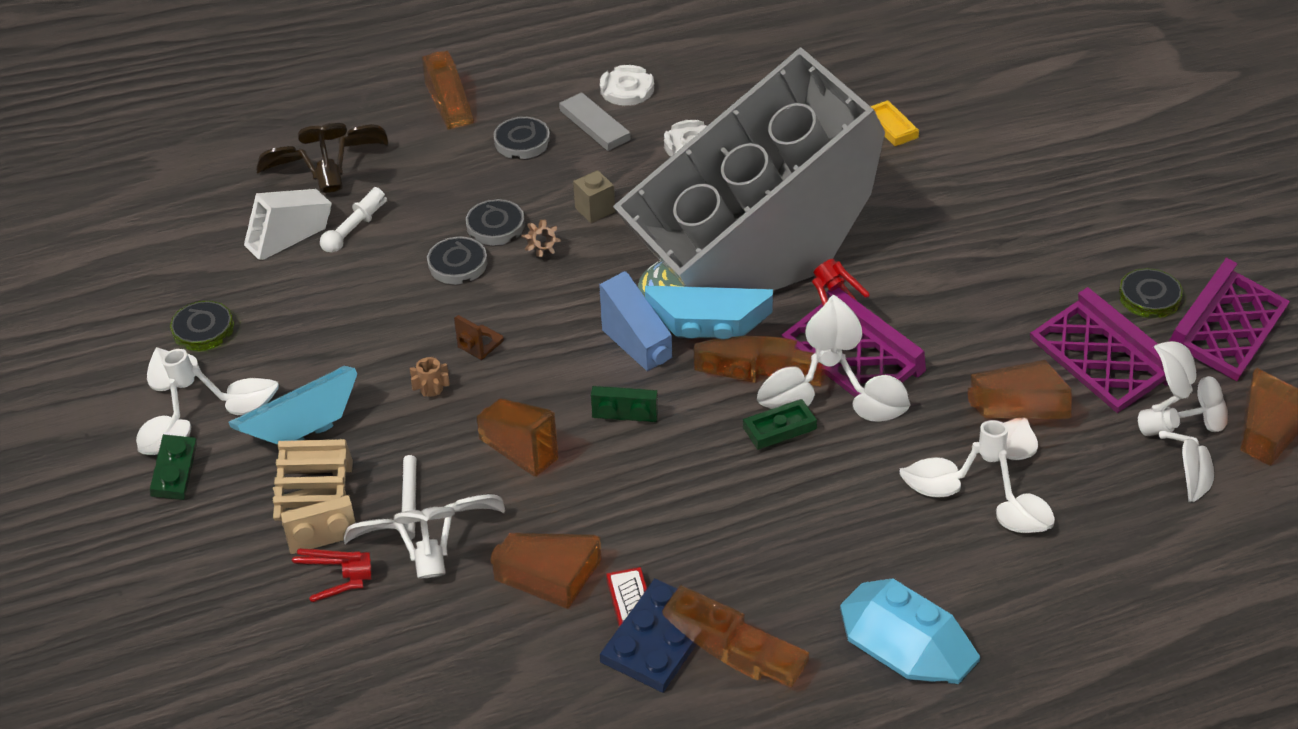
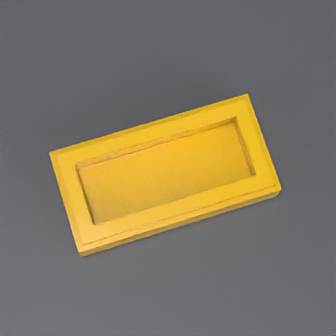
M888 100L870 106L874 109L885 131L884 136L894 146L919 137V129Z

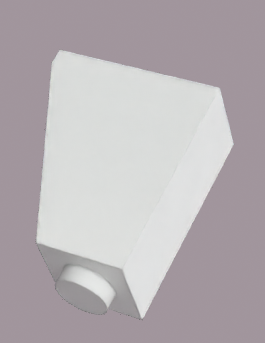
M317 189L256 193L244 246L259 260H264L324 230L332 203Z

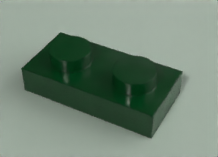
M592 386V418L657 422L658 392L657 390Z
M803 399L743 419V429L757 450L816 430L817 419Z
M163 434L150 486L151 497L185 500L197 447L196 438Z

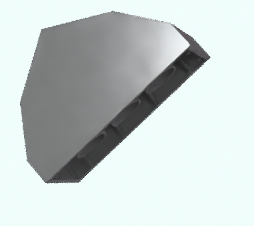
M800 47L613 207L627 227L684 287L773 289L774 291L815 276L813 271L820 264L834 257L872 193L885 131L873 108Z

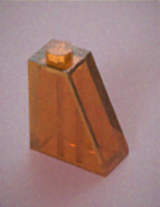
M1046 360L971 374V387L968 388V399L971 406L976 407L984 418H1071V388Z
M1256 368L1253 371L1247 394L1240 450L1271 466L1298 435V388Z
M499 399L491 406L483 409L477 416L479 439L534 477L538 476L559 459L555 413L551 410Z
M509 533L501 545L498 544L494 548L491 555V564H493L494 579L496 581L566 609H569L602 560L600 537L596 535Z

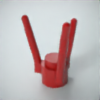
M834 258L823 262L813 271L817 278L812 280V283L818 290L823 306L828 301L824 288H828L830 292L840 288L855 299L845 286V280L865 298L870 296L869 292L845 270L840 261L836 262Z
M299 548L297 554L305 557L295 556L292 558L293 563L342 565L343 579L350 578V582L311 595L309 597L311 602L325 599L350 589L363 588L364 580H372L370 552H341Z

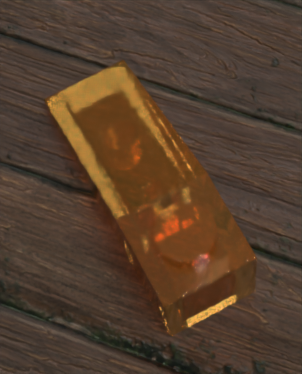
M448 50L422 56L425 84L447 130L473 124L472 112L457 68Z

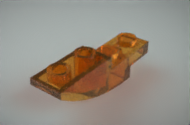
M737 336L729 339H712L695 344L694 371L756 383L759 374L771 376L782 368L798 367L805 377L810 369L811 356L815 353L797 350V340L779 337ZM820 362L817 364L814 377L808 383L821 387L824 380L825 365Z
M682 585L679 586L662 610V615L690 640L725 664L759 681L762 675H766L789 687H793L809 661V652L744 623V613Z

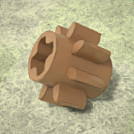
M540 220L539 227H536L533 223L527 224L530 231L528 234L521 236L527 239L529 244L525 250L535 249L536 257H542L543 250L550 254L555 253L552 246L554 243L561 242V239L555 238L554 232L557 230V226L546 227V220ZM542 234V236H545L546 242L541 243L536 240V235Z
M423 358L417 362L416 368H410L412 390L419 389L423 396H437L443 391V386L450 385L447 364L440 365L436 358Z

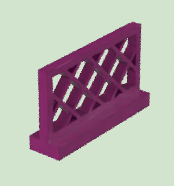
M1226 257L1177 325L1169 342L1174 341L1185 345L1194 358L1238 381L1290 301L1235 272L1234 270L1238 263ZM1232 285L1240 286L1247 291V294L1236 295ZM1267 301L1278 307V309L1264 310L1261 302ZM1252 302L1256 311H1244L1241 303ZM1220 304H1232L1235 312L1224 313ZM1260 319L1264 328H1252L1249 320ZM1239 320L1243 329L1232 330L1228 321ZM1207 322H1219L1222 330L1211 331ZM1247 337L1251 346L1239 347L1236 338ZM1215 339H1227L1231 348H1218ZM1206 340L1210 349H1202L1192 342ZM1235 356L1239 365L1238 368L1225 362L1223 357Z
M1089 287L1078 293L1077 302L1030 332V339L1117 414L1159 384L1163 383L1165 386H1168L1161 358L1154 348L1158 343ZM1078 313L1086 320V325L1067 324V321ZM1049 332L1062 333V341H1048L1043 336ZM1083 333L1085 334V342H1066V334ZM1089 334H1103L1108 338V343L1089 342ZM1065 350L1084 351V360L1069 359L1065 356ZM1088 351L1107 352V361L1088 360ZM1111 352H1125L1130 356V361H1111ZM1087 369H1106V378H1091L1087 374ZM1110 369L1130 370L1129 379H1110ZM1133 371H1148L1153 376L1148 380H1133ZM1109 387L1129 388V393L1117 400L1109 393Z
M840 288L826 292L828 300L832 295L837 296L853 310L860 321L862 338L857 346L854 347L857 348V357L846 358L849 366H857V375L855 377L860 385L867 383L873 377L881 375L895 377L903 383L911 375L918 378L926 371L924 350ZM822 304L781 335L783 342L810 363L812 362L811 356L816 353L815 348L808 341L799 342L795 337L800 333H805L809 320L823 307ZM862 348H876L880 351V356L861 357ZM820 362L817 364V368L851 395L856 397L860 394L854 388L848 375H842L838 372L839 366H842L840 362L834 366H825ZM898 364L903 368L897 374H884V365ZM880 365V374L861 375V366Z

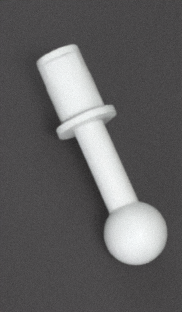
M374 187L359 203L355 202L352 205L354 212L335 231L329 230L322 234L320 238L321 248L326 252L340 250L344 244L343 239L362 220L365 222L371 221V215L387 202V197L384 196L383 191Z

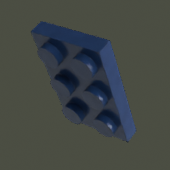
M654 578L601 651L600 663L664 693L715 619L717 607Z

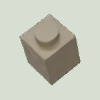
M598 170L573 181L575 209L590 223L615 213L613 207L615 205L614 185Z

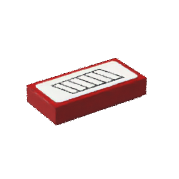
M641 567L606 573L607 585L619 627L647 590Z

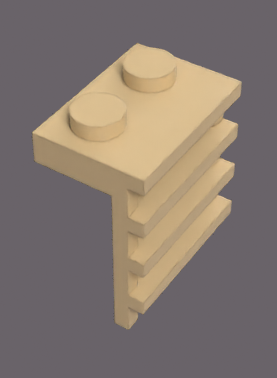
M345 439L278 441L277 477L274 483L276 489L275 496H273L274 521H281L280 513H282V508H302L344 496L346 472H352L353 459ZM338 470V476L285 477V473H332V471ZM337 488L336 495L283 496L284 489Z
M338 470L332 471L333 476H338ZM337 488L302 489L283 494V496L336 495ZM344 492L343 497L302 508H282V513H280L290 554L297 553L299 548L313 549L343 541L346 529L350 525L355 524L352 504L346 492Z

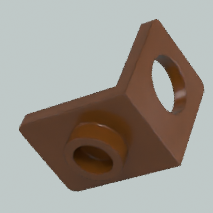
M460 315L454 318L458 348L480 360L484 359L504 341L503 335L484 325L478 326ZM482 336H488L492 341L487 345H483Z

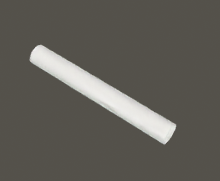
M407 455L403 458L402 512L416 510L417 459L412 455ZM415 522L405 524L404 527L410 540L414 539Z

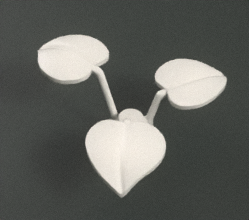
M832 295L826 304L812 316L806 326L807 341L816 351L811 356L812 362L808 374L804 377L803 372L798 367L782 368L773 373L763 383L757 394V402L770 409L803 399L806 405L809 406L814 399L815 392L813 386L808 382L813 379L817 364L820 362L825 366H834L840 362L854 388L860 393L853 400V408L860 417L869 421H888L902 415L911 406L905 386L895 377L888 375L873 377L867 381L864 388L859 384L842 350H850L857 346L862 338V327L853 310L835 295Z
M1174 341L1164 342L1155 345L1154 348L1161 358L1168 385L1174 396L1160 404L1153 405L1151 409L1141 410L1138 415V425L1144 436L1159 434L1160 439L1170 438L1184 442L1182 453L1188 502H1195L1213 484L1214 468L1208 449L1203 445L1199 446L1197 438L1172 432L1175 428L1179 427L1180 418L1202 413L1205 426L1209 431H1222L1228 422V409L1218 381L1211 376L1204 377L1199 381L1197 393L1201 405L1200 408L1177 412L1175 408L1169 407L1178 400L1189 397L1193 391L1191 384L1195 382L1197 374L1193 356L1185 345Z
M156 347L148 366L147 382L150 388L156 391L171 389L174 413L172 418L169 416H158L147 421L137 434V450L142 454L155 455L159 452L163 434L189 437L191 432L190 422L188 420H179L180 408L177 387L185 388L190 386L194 382L195 376L219 399L226 401V410L234 415H244L267 404L278 390L279 383L270 379L247 378L230 384L227 388V393H223L201 372L198 361L193 355L187 354L184 349L166 351Z
M1026 415L1005 423L996 420L984 422L980 427L979 442L972 444V451L959 471L953 462L944 458H927L917 461L906 468H900L901 477L915 491L931 497H946L957 493L961 489L959 479L965 477L977 453H980L982 458L989 462L1000 460L1008 502L999 504L996 509V518L999 523L1011 531L1021 533L1046 531L1054 526V514L1050 506L1043 499L1028 493L1022 494L1017 498L1012 494L1007 458L1011 460L1026 459L1033 456L1038 449L1037 438L1030 428Z
M494 494L478 495L457 500L455 503L448 504L445 507H430L422 511H404L394 515V520L376 519L358 522L346 529L344 544L368 532L388 528L397 529L407 546L411 561L416 563L417 578L425 579L446 574L443 556H447L446 547L451 518L455 512L471 509H492L504 513V501L501 497ZM445 518L441 543L438 546L437 539L430 540L427 521ZM420 521L423 541L417 542V549H415L404 526L407 523Z

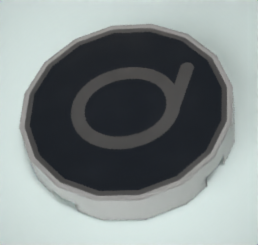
M516 117L506 120L494 131V145L497 151L508 158H512V155L519 156L520 159L536 157L547 149L548 142H550V133L547 125L539 119L531 117Z
M495 199L484 201L469 210L466 216L467 233L470 237L471 235L475 237V240L481 244L491 246L511 242L510 238L515 235L519 237L525 227L523 211L517 204L507 200Z
M453 237L436 243L427 255L428 268L431 271V275L434 279L447 284H463V280L469 278L470 281L475 280L485 272L488 264L484 246L480 242L467 237Z

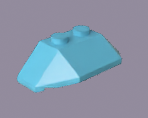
M645 286V299L652 306L666 328L678 338L740 340L767 318L773 309V289Z
M342 366L228 423L235 430L277 445L278 441L305 440L303 436L314 431L315 433L324 432L333 427L332 422L342 418L357 377L356 369Z
M893 578L861 583L840 604L847 640L907 679L931 682L948 681V683L959 684L980 661L979 654L952 614Z

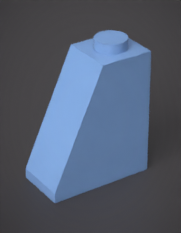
M624 271L599 284L602 331L646 371L672 358L671 333L629 274Z

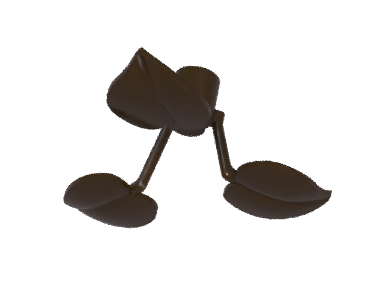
M328 123L322 126L305 127L298 132V139L303 144L319 141L323 160L317 162L318 167H314L306 151L303 149L296 150L294 146H285L263 152L259 156L256 170L257 174L271 167L304 159L312 172L313 179L318 180L320 192H336L343 188L340 175L343 174L344 147L375 143L388 146L387 133L381 126L373 124L355 127L348 130V132L347 126L343 123ZM339 138L337 164L334 162V159H328L325 140Z

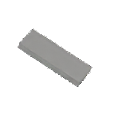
M582 92L559 103L560 111L607 151L631 140L630 132Z

